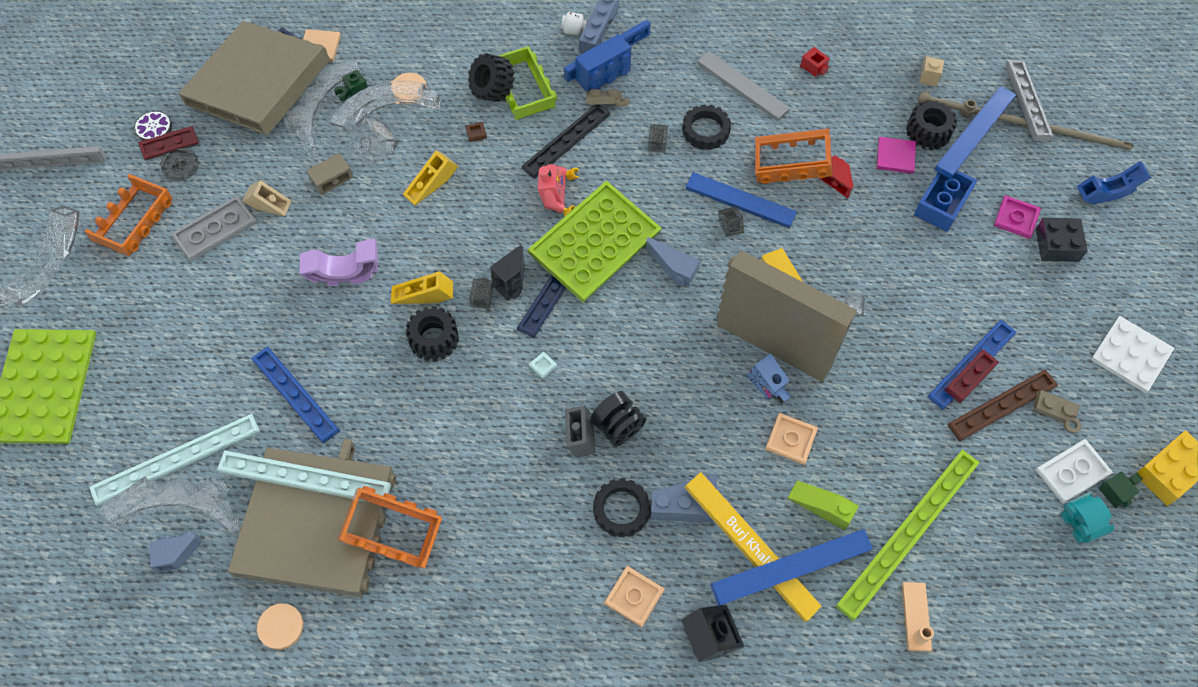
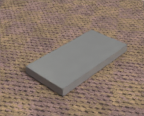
M237 195L171 233V236L188 260L192 262L258 222Z

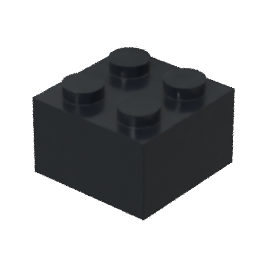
M1042 218L1035 229L1041 261L1080 262L1088 251L1081 218Z

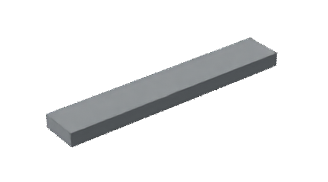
M710 51L697 61L700 67L776 121H779L789 112L790 108Z
M1007 60L1005 64L1033 140L1051 141L1054 136L1025 62Z
M100 146L0 154V171L99 163L106 161V155Z

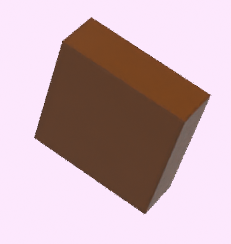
M483 122L465 125L469 142L487 138Z

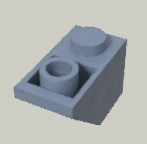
M184 532L177 537L164 536L156 541H151L150 567L157 573L181 568L201 544V539L195 533Z

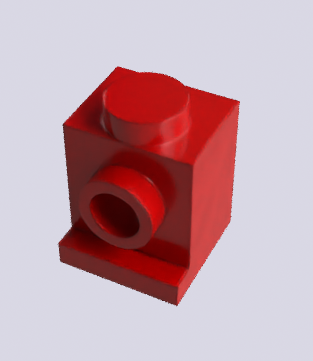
M813 47L802 56L800 67L806 69L815 77L819 74L824 75L828 71L830 58Z

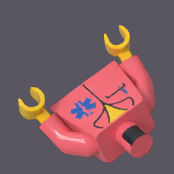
M549 164L539 169L538 192L545 209H552L559 213L563 212L564 216H566L575 208L574 205L568 208L564 205L566 178L568 180L579 178V176L574 174L579 171L578 168L574 167L567 170L565 167Z

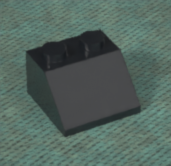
M521 245L490 267L492 285L507 301L511 298H517L523 290L525 262Z
M727 604L699 608L681 619L698 662L709 661L745 647Z

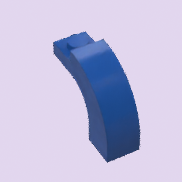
M1139 161L1122 173L1110 178L1100 179L1093 175L1077 185V188L1084 201L1090 204H1098L1123 198L1137 191L1136 187L1152 177L1144 163Z

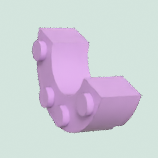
M375 239L356 242V251L346 256H330L322 253L320 250H309L308 252L300 253L299 274L314 283H318V280L327 282V286H336L338 282L351 281V284H359L372 278V273L377 272L378 245Z

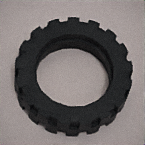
M703 104L700 107L695 106L684 116L682 133L685 136V140L690 142L693 147H698L701 150H712V148H719L721 144L726 143L730 134L731 120L726 112H723L719 107L715 108L714 105L706 106V104ZM710 118L720 124L721 131L713 136H702L693 130L692 124L697 119Z
M619 478L617 481L613 479L607 485H602L601 489L597 491L593 502V514L596 523L604 532H608L611 536L615 535L623 538L624 536H633L635 533L640 532L647 524L650 515L651 503L648 499V493L643 490L640 484H635L633 480L625 481L624 478ZM627 492L637 499L640 512L634 521L627 524H617L610 521L604 512L606 499L614 493Z

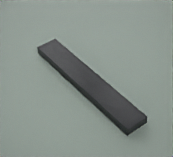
M595 104L521 166L522 169L535 179L539 176V169L557 161L609 117L610 112L600 104Z

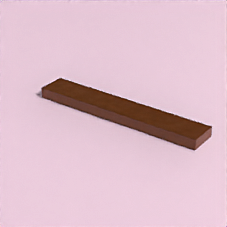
M1045 369L953 420L947 426L959 442L1035 400L1038 391L1049 392L1056 388L1058 384Z

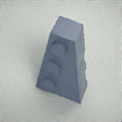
M717 474L707 476L706 478L717 489ZM690 481L652 491L651 520L714 522L684 488Z

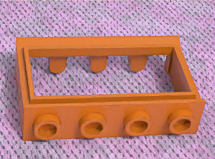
M820 129L755 137V175L757 183L768 184L771 182H787L790 180H806L808 178L832 176L830 130ZM817 139H825L826 160L760 167L761 146L771 145L772 149H778L779 144L789 143L790 147H796L797 142L808 141L809 145H814Z
M131 174L127 176L132 184L131 188L128 191L124 188L118 189V195L121 198L118 205L112 202L107 203L106 207L110 212L107 219L105 220L100 216L95 219V223L99 227L97 232L93 233L89 229L84 231L91 241L128 257L132 252L138 250L141 240L149 235L150 228L160 220L162 212L165 208L170 207L173 199L167 189ZM139 190L158 197L123 244L104 237Z
M368 486L355 489L337 540L418 568H425L442 517L437 515V511L430 508L418 509L416 508V503L406 500L404 503L396 501L397 497L391 494L384 493L381 496L375 493V489ZM361 499L430 523L419 556L347 533L358 500Z

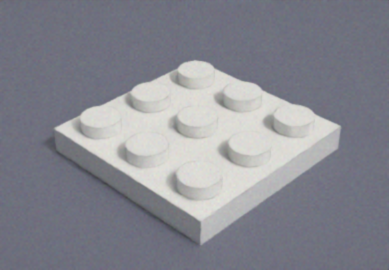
M1119 316L1091 358V361L1142 392L1147 393L1173 352L1174 347Z

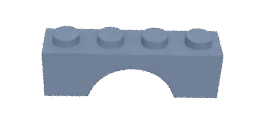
M598 0L579 38V53L583 54L602 43L608 22L614 20L619 10V0Z

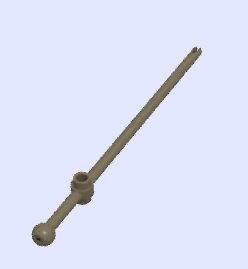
M921 92L917 101L918 103H926V101L930 100L931 102L938 101L940 104L944 103L946 107L949 106L954 110L960 111L961 115L965 118H969L974 114L977 115L982 109L976 107L977 103L973 99H968L961 104L931 97L928 92ZM1003 113L998 119L1028 127L1025 118ZM1049 124L1053 133L1127 150L1133 148V144Z

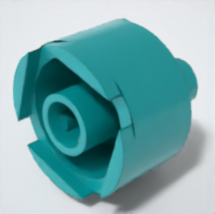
M1091 492L1065 503L1064 511L1060 513L1066 524L1070 523L1075 530L1072 534L1078 543H1089L1114 531V524L1110 526L1109 519H1112L1109 509L1098 496L1092 497L1094 493Z

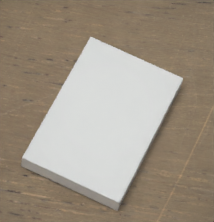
M1086 439L1035 469L1062 504H1065L1113 474L1112 470Z

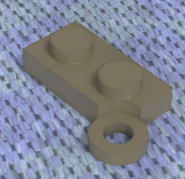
M592 89L586 91V105H629V99L622 98V92L617 89H609L607 91Z
M1043 390L1037 392L1033 411L1063 422L1064 428L1070 433H1077L1081 429V423L1076 418L1080 405ZM1070 422H1074V423H1075V425H1076V428H1075V429H1073V428L1070 427V425H1069Z

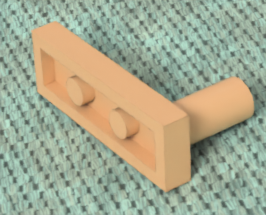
M903 582L902 594L908 651L931 652V638L934 636V631L929 624L926 584Z

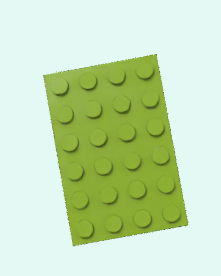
M606 180L528 248L527 253L584 303L646 246L648 237L653 239L661 232L662 228Z
M14 329L0 378V443L70 444L96 337L95 330Z

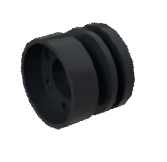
M623 391L615 392L607 397L591 415V421L599 430H606L605 437L610 439V443L614 447L622 445L636 435L647 420V417L640 413L638 407H632L633 401Z

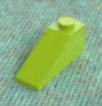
M798 480L787 497L844 531L859 505L839 494Z

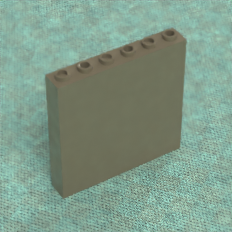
M242 21L178 94L185 105L268 135L330 61L326 48L320 44L311 43L308 40L289 36L280 31H274L267 27Z
M740 250L736 257H731L727 265L729 269L725 275L724 291L720 297L722 301L719 304L718 308L720 310L716 316L718 318L717 326L823 382L833 366L857 310Z
M266 448L263 457L389 482L391 487H394L396 482V475L391 466ZM256 480L228 572L237 578L362 598L363 593L369 589L370 579L367 577L369 570L374 568L375 557H373V552L337 540L352 499ZM358 500L347 533L380 543L381 537L378 534L380 528H384L386 522L385 508Z

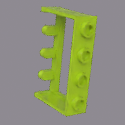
M529 46L499 55L508 59L512 66L526 61L544 97L543 99L518 106L512 93L509 96L506 95V101L515 120L556 107V92L551 90L548 77L545 78L543 67L541 64L538 65L535 52L531 51Z

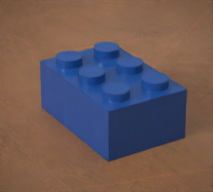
M617 34L575 57L576 81L585 91L599 90L601 86L606 83H612L620 75H626L631 67V46L620 34Z
M957 171L951 179L938 172L920 200L914 216L948 232L978 180L960 171Z

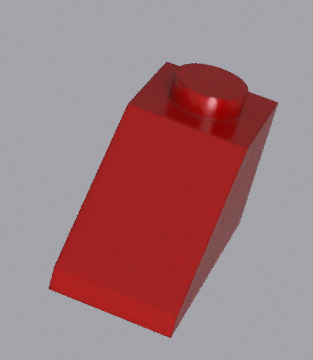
M834 155L832 157V176L819 179L846 198H849L853 189L850 165Z

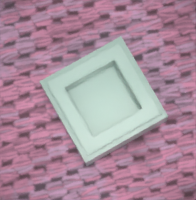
M543 352L529 363V367L544 379L557 368V364Z

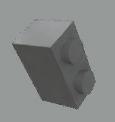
M585 405L565 409L566 445L575 457L595 453L594 423L591 421L592 414Z

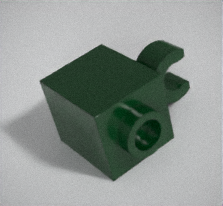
M357 69L342 77L343 87L338 86L334 89L335 95H338L341 102L345 101L349 95L353 101H356L369 94L367 82Z
M1121 471L1098 488L1115 509L1120 505L1125 508L1136 501L1133 497L1139 493V490L1134 485L1143 480L1138 472L1127 478Z

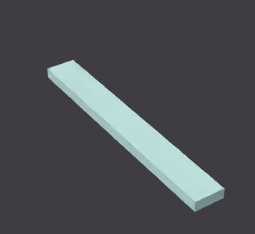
M250 414L90 486L95 505L98 507L259 434L260 430L254 416Z
M225 450L217 469L219 473L349 499H353L355 489L362 488L363 486L375 489V493L381 496L384 493L389 494L391 488L389 482Z

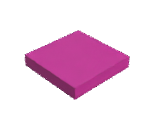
M879 137L876 169L913 174L915 171L916 141Z
M1004 195L993 226L1031 239L1041 208Z

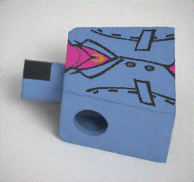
M771 353L755 364L746 375L767 399L775 395L779 402L783 404L791 397L784 388L789 383V378Z

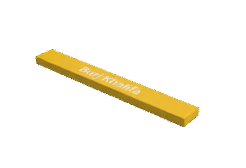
M702 472L684 487L755 567L779 559ZM797 578L772 586L804 622H807L821 607L819 602Z

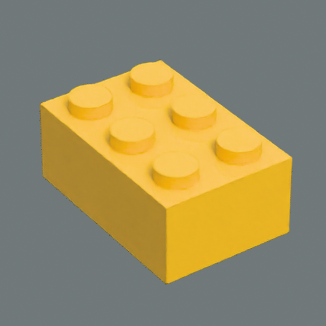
M1186 430L1137 471L1143 478L1141 481L1167 506L1179 499L1198 481V441Z

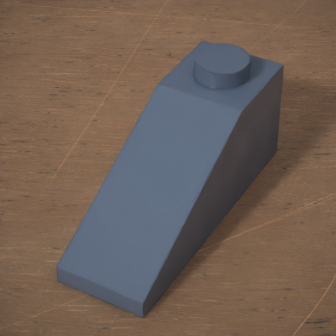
M648 237L646 240V250L677 285L689 287L699 270L700 260Z

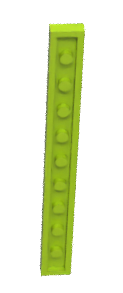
M963 449L838 602L835 606L852 621L857 618L980 463Z

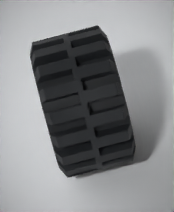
M488 53L480 54L478 58H475L468 72L471 93L476 98L493 102L505 100L506 95H510V90L514 86L513 82H515L513 77L515 72L512 70V64L505 57Z
M929 100L926 103H919V106L916 105L906 126L907 136L910 135L909 140L916 141V146L922 145V149L929 147V150H933L935 147L937 150L941 146H946L957 126L955 112L951 111L952 108L949 106L946 107L944 103L940 104L938 101L931 102ZM927 123H932V124L936 125L937 127L930 126V125H928Z
M432 306L431 309L424 307L423 311L417 310L416 315H411L410 321H407L406 335L412 352L416 353L420 359L424 356L425 361H429L432 358L433 362L438 361V357H441L442 360L445 359V354L450 356L453 353L452 348L456 349V342H459V334L454 317L451 316L449 311L445 312L444 308L441 307L438 310L436 306ZM439 328L443 330L442 334L437 338L426 339L422 337L423 333L428 329Z

